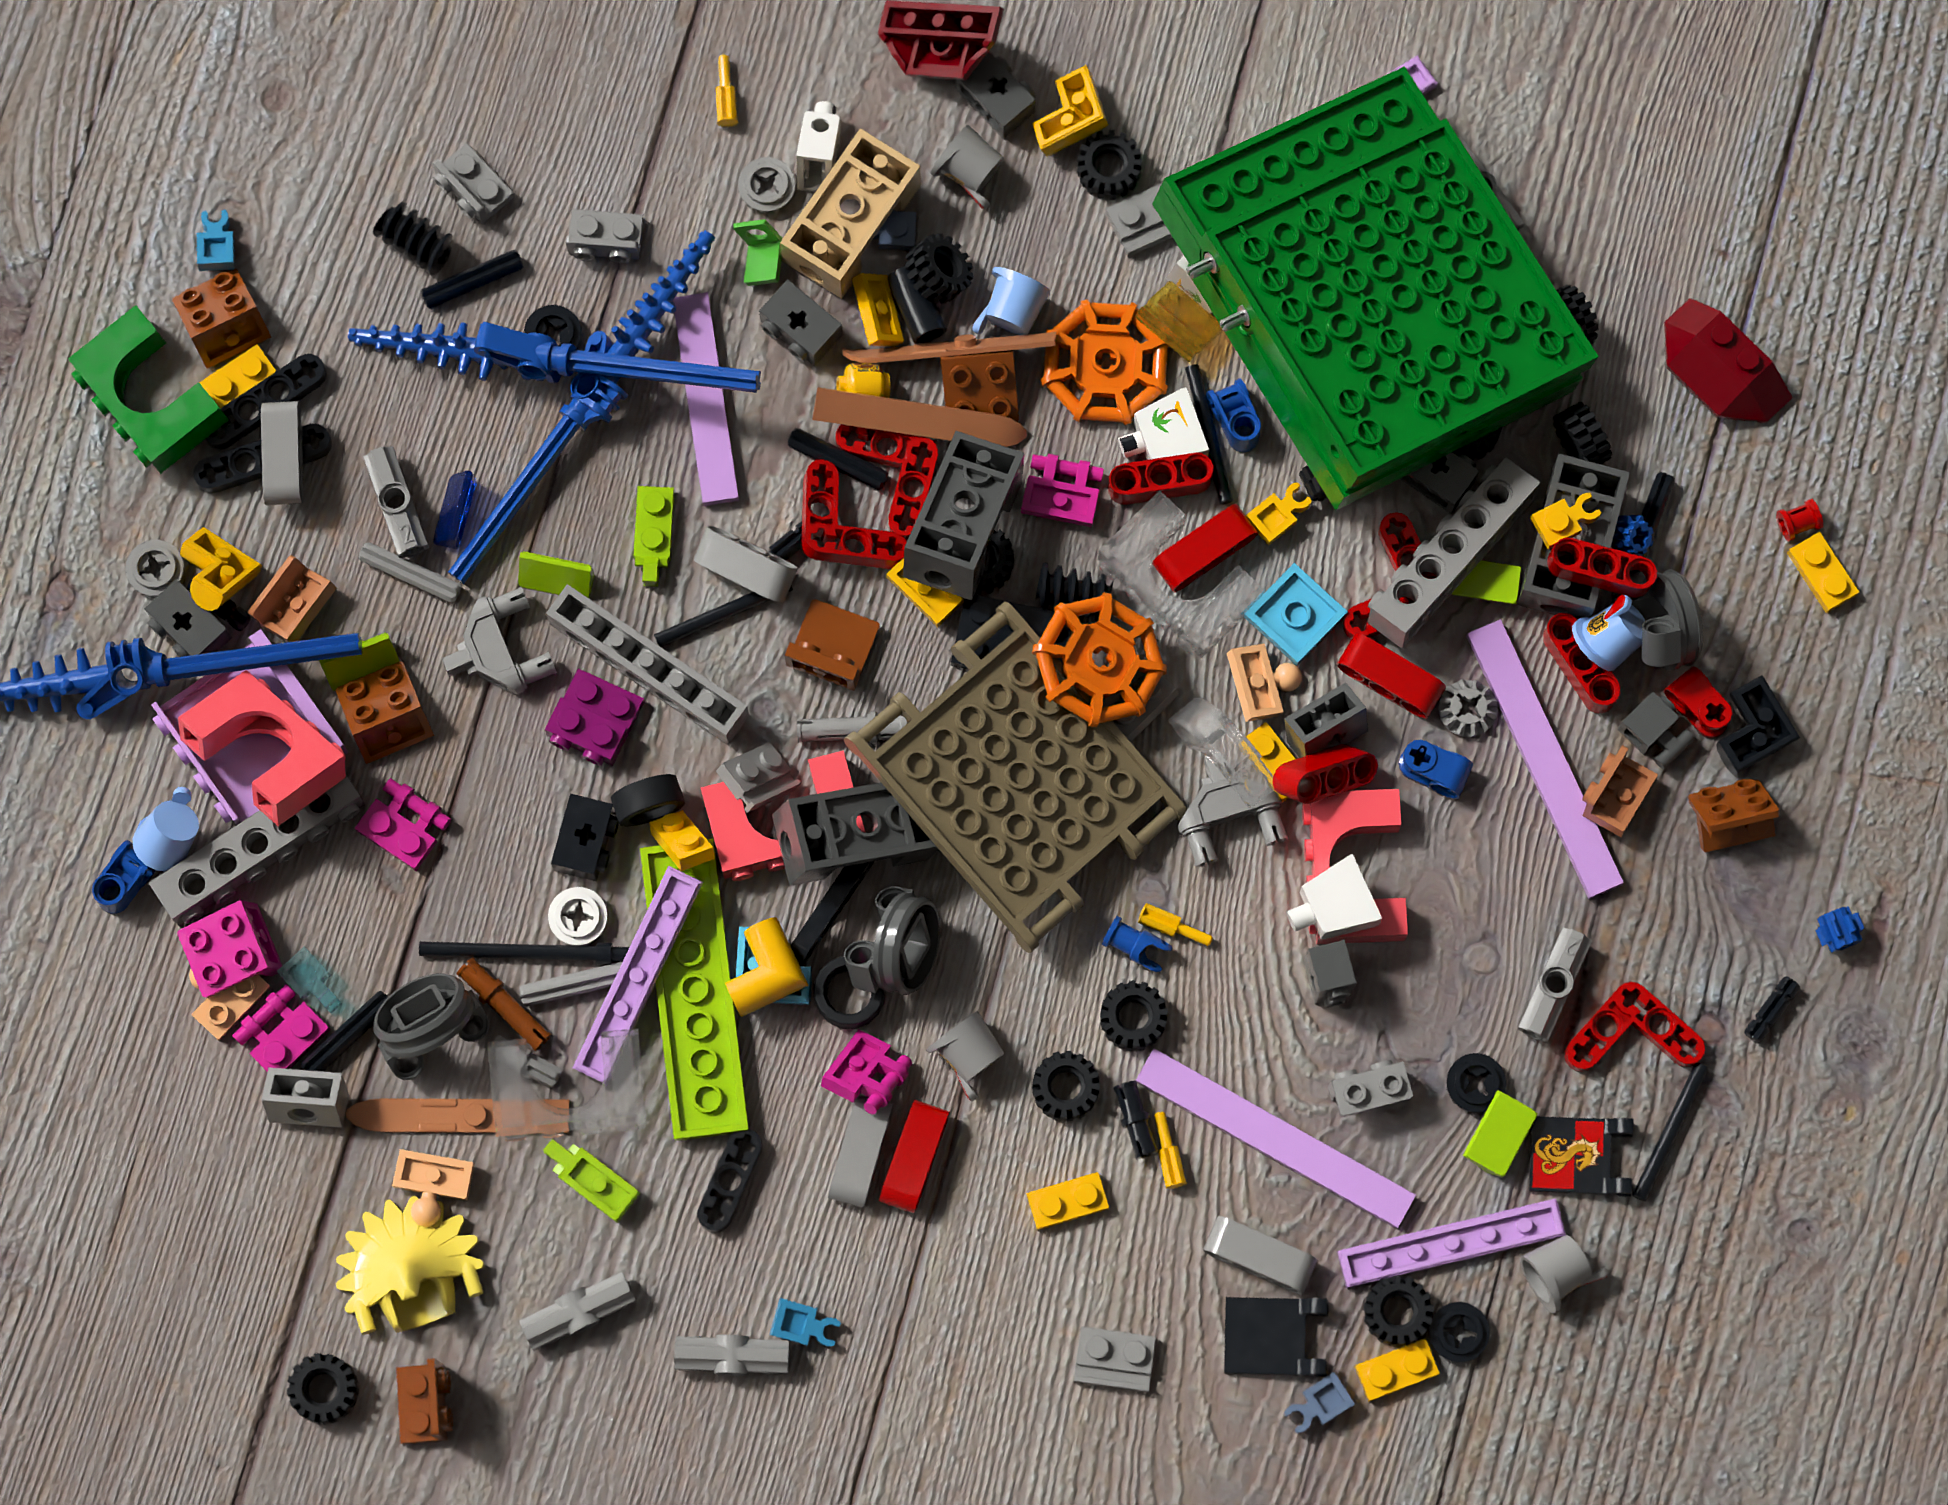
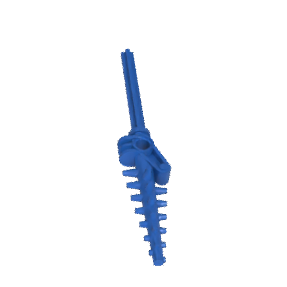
M706 230L699 233V238L696 242L690 243L689 249L683 250L684 257L680 261L678 259L674 260V267L668 266V277L660 276L658 278L659 284L653 283L651 285V289L655 293L653 295L644 293L642 295L644 301L637 300L635 302V306L640 309V312L637 313L630 309L627 311L630 319L625 317L619 319V323L626 329L623 331L617 326L612 327L611 331L617 339L615 343L604 332L597 331L589 337L585 351L635 357L639 350L652 353L654 347L648 340L649 335L652 331L665 332V327L660 320L665 312H676L677 308L673 302L674 298L678 293H687L688 286L686 281L691 273L697 274L699 272L700 266L698 263L704 254H709L715 237ZM577 372L570 386L572 393L570 397L572 400L568 405L564 404L559 411L563 416L448 571L451 576L463 584L467 581L578 429L585 431L591 423L597 420L609 423L612 419V416L609 414L611 410L617 411L620 408L616 403L619 399L626 400L628 394L616 384L621 377Z
M464 322L460 323L457 332L453 333L452 336L444 335L445 325L442 323H438L432 334H422L423 326L420 324H416L411 333L400 332L399 325H393L391 331L378 330L377 326L371 325L369 329L350 328L348 332V340L355 342L356 346H362V344L375 345L377 352H382L384 347L396 349V356L399 358H403L406 350L412 353L417 352V362L421 364L424 363L428 354H432L434 357H438L437 367L439 369H445L449 358L452 357L459 361L458 373L461 375L466 374L471 361H476L480 365L479 379L482 381L487 380L493 364H496L503 370L507 369L508 366L517 369L525 380L535 379L543 381L547 379L551 383H558L561 376H571L573 372L754 393H757V390H760L761 387L760 371L576 350L574 344L563 343L561 346H558L553 338L541 333L526 334L488 322L480 324L476 338L466 337L468 325Z
M359 633L168 659L165 654L155 652L146 647L142 638H134L132 643L122 640L119 645L111 641L107 642L105 646L107 663L105 665L91 667L84 648H78V669L67 670L61 654L54 656L55 673L45 675L40 661L32 662L33 677L21 679L18 668H11V681L0 683V701H4L7 711L15 710L14 700L26 699L31 712L38 711V698L49 697L54 712L62 711V695L85 693L78 702L76 710L80 717L92 719L139 690L150 689L152 684H156L158 687L169 686L170 680L361 655L363 653L362 639ZM129 668L133 670L138 680L130 681L126 679L122 669Z

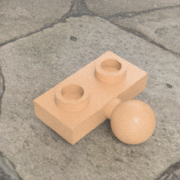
M1265 643L1233 648L1227 652L1245 722L1278 717L1284 713L1277 688L1284 692H1291L1297 689L1302 682L1300 669L1295 664L1283 663L1272 672Z
M190 970V982L195 988L199 989L193 972ZM257 974L207 998L191 1015L220 1041L271 986Z
M400 1149L392 1186L398 1189L422 1193V1197L412 1205L411 1216L416 1224L429 1227L436 1224L441 1216V1207L436 1201L437 1196L468 1201L475 1164L470 1161Z

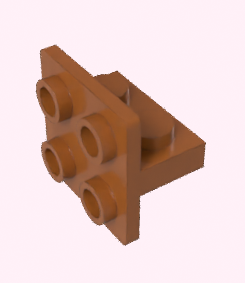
M1741 779L1732 785L1719 788L1706 787L1698 793L1688 795L1689 804L1696 813L1700 847L1704 853L1776 836L1774 818L1780 816L1779 808L1758 779Z

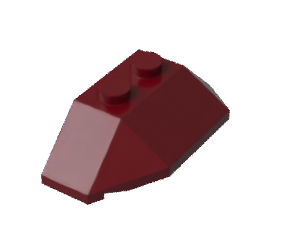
M886 0L877 34L887 45L890 53L907 76L967 80L995 45L1004 9L1000 6Z
M1689 298L1664 322L1666 368L1717 418L1768 423L1792 400L1793 397L1773 361L1721 311Z

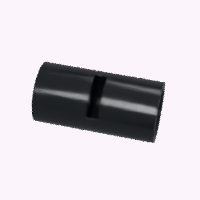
M903 266L889 274L887 280L913 343H928L941 337L947 331L937 304L931 302V296L926 299L921 296L923 292L921 288L917 291L913 287L916 283L915 280H909L907 276L911 270H907Z

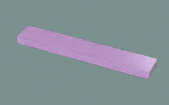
M708 292L675 297L673 302L677 308L675 319L682 362L719 366ZM685 385L703 506L739 501L723 390L720 388Z
M668 866L573 1065V1069L604 1084H608L703 884L702 881Z
M1555 1198L1339 1250L1337 1254L1346 1289L1381 1281L1387 1277L1402 1276L1563 1237L1566 1233L1557 1199Z

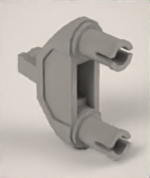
M522 586L493 599L490 596H484L476 601L463 635L464 642L457 645L459 651L442 658L449 677L467 671L469 676L478 674L480 678L513 694H520L525 692L527 684L552 674H557L549 652L519 665L517 661L513 663L498 627V624L501 623L500 619L530 608Z
M1219 754L1204 758L1208 778L1201 779L1202 788L1178 825L1180 834L1188 839L1197 868L1204 867V863H1206L1202 851L1205 853L1208 865L1218 861L1208 830L1219 824L1253 814V816L1258 817L1266 846L1275 845L1276 838L1278 844L1289 839L1278 810L1281 808L1282 802L1277 792L1240 775L1235 776L1233 770L1225 772Z

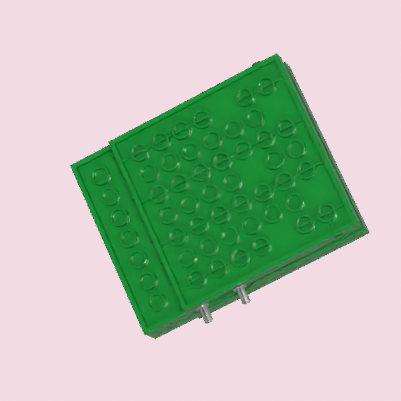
M1405 66L1164 178L1152 203L1189 264L1186 270L1189 277L1193 280L1219 322L1220 327L1226 333L1335 510L1572 393L1583 379L1581 373L1590 369L1599 357L1585 336L1582 327L1574 319L1446 118L1441 121L1438 119Z

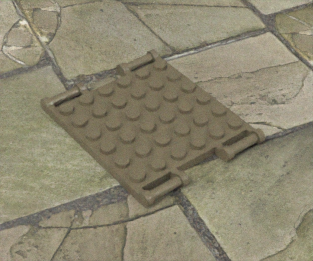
M1003 602L996 608L994 616L966 640H959L951 647V652L955 658L969 669L967 673L921 712L903 693L898 692L890 699V705L858 732L852 731L844 738V742L852 753L859 756L1015 936L1019 946L1027 953H1031L1039 946L1038 941L1070 912L1076 913L1084 906L1081 897L1067 882L1073 875L1115 838L1128 857L1133 860L1137 859L1144 852L1143 847L1172 821L1180 820L1186 813L1187 808L1113 721L1098 724L1097 727H1090L1087 721L1054 701L1049 703L1045 697L1047 692L1036 655L1032 654L1033 645L1039 642L1040 637L1011 604ZM1003 626H1010L1014 632L981 660L974 651ZM1052 658L1059 683L1067 679L1062 670L1063 664L1058 658ZM1074 686L1066 691L1090 706L1092 697ZM903 716L908 723L874 751L868 745V742L897 717ZM1160 799L1165 809L1134 836L1127 827ZM1056 892L1061 901L1028 929L1022 921Z

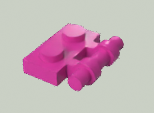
M1049 453L1047 457L1033 454L1030 468L1044 471L1043 478L1028 475L1021 513L1092 527L1099 489L1086 487L1087 480L1102 482L1104 468L1091 466V462L1080 460L1079 463L1058 459L1059 455ZM1055 473L1076 477L1075 484L1055 481Z
M390 778L383 787V791L393 797L389 806L375 799L356 825L355 830L414 871H417L437 843V840L426 832L432 824L444 831L450 824L451 818L442 813L441 807L434 802L427 803L415 795V790L406 783L401 785ZM405 806L420 815L416 824L400 815Z
M287 984L276 994L272 992L265 999L267 1003L252 1017L248 1015L240 1023L243 1026L232 1035L241 1046L252 1036L260 1042L249 1054L267 1072L268 1068L291 1069L331 1030L304 1001L292 1012L286 1004L296 993ZM278 1013L284 1021L268 1035L262 1027Z
M858 1029L822 1076L821 1087L851 1102H854L861 1093L868 1097V1100L863 1105L865 1111L869 1114H876L879 1108L886 1107L889 1103L894 1088L902 1085L907 1079L912 1061L905 1055H901L897 1061L889 1058L891 1045ZM876 1072L884 1075L881 1082L872 1079Z

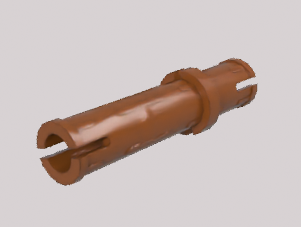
M474 957L470 958L467 961L468 965L463 964L456 974L479 995L478 1000L483 1005L489 1004L535 1052L542 1047L541 1044H545L552 1034L503 988L504 983L499 978L495 980L476 962Z

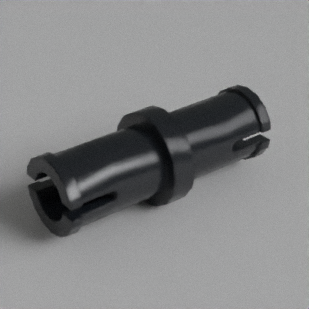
M1129 1081L1122 1083L1121 1087L1120 1085L1115 1086L1113 1089L1116 1092L1123 1114L1121 1124L1123 1128L1128 1130L1135 1152V1159L1150 1157L1151 1153L1152 1155L1157 1154L1159 1151L1156 1148L1148 1122L1151 1120V1116L1148 1111L1145 1112L1137 1082Z

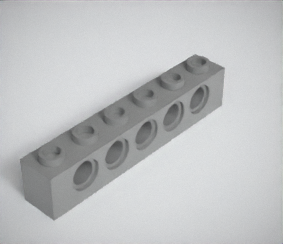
M1505 457L1497 467L1491 465L1481 478L1480 482L1482 484L1475 492L1470 489L1463 496L1458 504L1460 509L1453 516L1448 514L1442 519L1436 528L1437 534L1431 541L1425 539L1414 552L1413 557L1415 559L1408 566L1403 564L1396 570L1391 578L1392 584L1385 592L1380 589L1368 604L1370 608L1368 624L1403 649L1536 500L1541 482ZM1489 498H1499L1504 503L1496 504L1491 502ZM1467 523H1477L1481 526V528H1470L1467 525ZM1453 547L1459 553L1451 554L1446 552L1444 548ZM1430 572L1436 575V578L1427 579L1421 573ZM1407 597L1412 599L1414 603L1404 604L1398 599Z
M568 584L546 612L550 625L727 745L730 744L748 719L747 705Z
M346 776L345 779L291 817L299 820V827L295 832L283 833V823L277 826L259 810L150 881L149 885L178 926L183 922L185 925L191 924L203 916V909L214 902L221 904L227 901L236 893L234 889L246 881L248 884H251L261 879L267 873L266 868L275 862L284 863L293 858L298 853L297 848L307 841L314 843L325 837L329 833L328 828L338 821L344 823L359 814V808L365 803ZM318 799H330L331 803L327 811L323 813L313 812V805ZM260 838L268 840V846L264 852L260 854L251 853L250 848L255 840ZM235 859L237 861V866L232 873L221 874L219 872L220 865L224 860ZM196 879L205 880V888L201 893L197 895H190L188 893V887L192 881Z

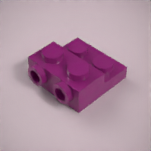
M578 668L564 697H560L544 730L546 735L550 737L549 742L552 745L565 751H569L570 747L583 752L582 758L597 766H602L603 762L613 766L645 700L634 693Z

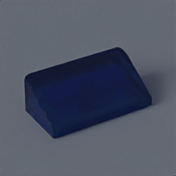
M466 470L454 474L449 479L433 538L435 545L457 550L460 548L477 485L474 474L471 471Z

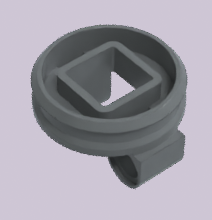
M1672 569L1666 570L1663 574L1657 572L1654 584L1644 596L1630 597L1632 600L1631 605L1645 619V622L1642 624V661L1651 666H1661L1668 671L1678 669L1681 665L1692 666L1699 658L1703 647V624L1698 601L1691 585L1682 574ZM1646 577L1643 579L1642 584L1646 583ZM1612 592L1611 605L1622 594Z
M893 886L883 889L875 898V904L880 917L875 942L866 940L853 942L845 949L844 959L852 985L855 988L876 993L878 988H881L887 992L898 991L902 995H909L922 987L934 966L940 941V918L937 908L928 897H917L911 889Z
M442 973L422 976L408 982L393 992L378 1009L373 1025L374 1034L380 1039V1043L377 1045L393 1074L401 1080H411L421 1074L425 1066L422 1054L442 1046L457 1034L467 1042L479 1041L486 1036L490 1028L489 1019L473 991H466L463 982L459 978Z

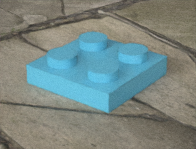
M1293 563L1244 613V618L1298 666L1342 621L1348 611L1299 566Z

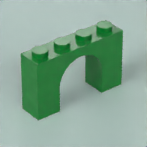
M135 305L70 356L68 360L76 369L71 375L85 391L91 387L95 392L96 396L91 400L104 416L111 412L117 422L112 426L122 439L127 442L132 438L138 447L133 452L146 468L153 464L161 474L229 421V419L199 382L162 410L140 413L127 408L124 400V388L129 375L138 365L166 344L162 336Z

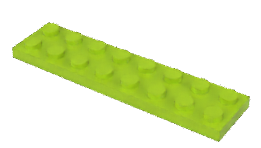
M713 838L707 840L713 846L715 859L682 871L702 881L703 884L656 981L675 1141L727 1135L733 1132L749 1130L734 1003L725 984L731 978ZM660 845L640 848L647 910L668 866L680 870Z

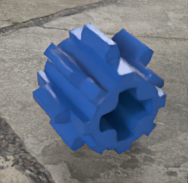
M1619 515L1611 547L1612 549L1642 556V554L1647 552V548L1653 545V528L1647 526L1648 523L1643 521L1644 516Z
M1849 906L1828 912L1817 919L1820 926L1815 931L1821 945L1825 946L1828 944L1831 953L1849 948L1863 940L1860 933L1865 929L1858 912L1852 914Z

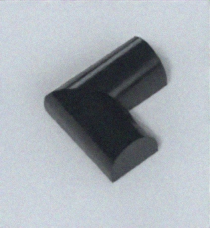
M1763 675L1729 694L1747 726L1718 741L1716 746L1726 768L1733 775H1736L1800 739V736Z

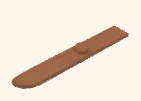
M1057 332L976 339L975 335H961L956 337L954 342L943 341L880 349L842 348L843 356L852 361L881 363L1050 347L1056 345Z
M817 387L812 420L948 441L952 440L955 431H959L1004 447L1016 445L1027 436V430L1021 423L997 414Z
M381 1098L354 1104L346 1110V1118L357 1127L375 1132L569 1133L570 1100Z

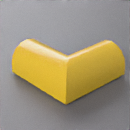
M1087 65L1055 80L1063 107L1032 123L1040 149L1047 157L1108 126L1091 71Z
M202 527L184 541L180 551L181 557L202 570L192 579L190 593L194 602L200 608L207 611L218 609L256 578L262 568L260 563L205 527Z
M777 917L758 922L744 931V936L759 967L725 982L741 1017L809 986Z

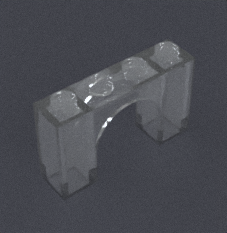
M1159 491L1099 549L1098 561L1100 564L1098 566L1111 580L1117 578L1127 587L1124 591L1137 605L1144 603L1153 612L1151 617L1157 625L1164 630L1170 628L1179 637L1177 639L1178 644L1188 654L1193 655L1196 653L1202 659L1244 618V613L1264 594L1265 589L1238 565L1209 594L1201 598L1180 600L1164 593L1152 577L1150 564L1158 550L1185 525L1186 515Z
M639 1029L601 1032L604 1068L602 1086L596 1096L589 1102L570 1109L558 1108L546 1103L533 1089L529 1075L526 1038L489 1042L488 1057L496 1137L504 1136L505 1141L512 1142L527 1139V1134L542 1133L543 1138H557L564 1136V1131L579 1130L581 1135L601 1133L603 1127L616 1126L617 1131H633L639 1129V1124H646Z

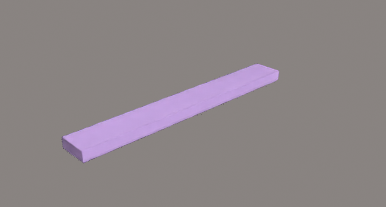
M1501 619L1467 633L1466 637L1497 700V704L1588 899L1622 886L1624 882L1597 824L1582 816L1587 803L1582 801L1583 794Z
M1154 1048L1135 1080L1137 1084L1396 1229H1398L1416 1196L1414 1193Z

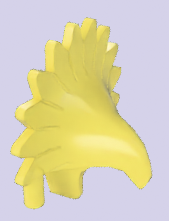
M411 1196L403 1213L392 1200H387L385 1202L383 1220L370 1212H365L362 1218L366 1233L354 1231L346 1233L345 1237L355 1252L337 1256L336 1262L351 1273L340 1279L336 1283V1287L340 1291L354 1293L346 1304L345 1311L348 1314H356L362 1335L376 1331L369 1307L377 1303L380 1305L390 1325L398 1333L427 1325L455 1313L453 1277L463 1276L469 1298L477 1297L484 1293L477 1273L478 1270L484 1267V1263L480 1259L467 1255L478 1244L479 1240L476 1235L458 1236L465 1221L462 1215H456L443 1221L444 1204L441 1201H437L441 1207V1216L438 1222L429 1227L420 1226L414 1222L411 1216L412 1205L418 1200V1197Z

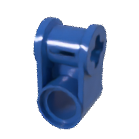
M1236 379L1234 385L1217 392L1213 390L1207 391L1206 395L1210 408L1216 420L1220 423L1229 445L1237 452L1244 453L1253 450L1259 443L1261 423L1242 379ZM1240 426H1247L1252 429L1253 433L1250 436L1243 437L1238 435L1235 429Z
M1414 740L1409 743L1400 756L1398 763L1399 769L1405 777L1452 799L1460 798L1474 766L1466 757L1444 750L1424 740ZM1415 754L1422 756L1420 766L1413 764Z
M126 840L117 848L108 865L95 880L92 886L93 896L105 912L110 914L120 913L128 907L156 870L146 866L139 860L133 849V843ZM112 886L119 887L120 894L116 899L111 901L103 899L106 889Z

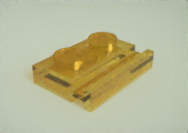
M1171 281L1152 296L1146 305L1139 308L1135 316L1136 319L1189 363L1196 354L1206 348L1222 331V327H1220L1215 317Z

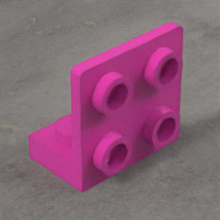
M239 900L177 932L201 995L205 998L212 997L257 974L272 977L284 971L261 911L256 903Z

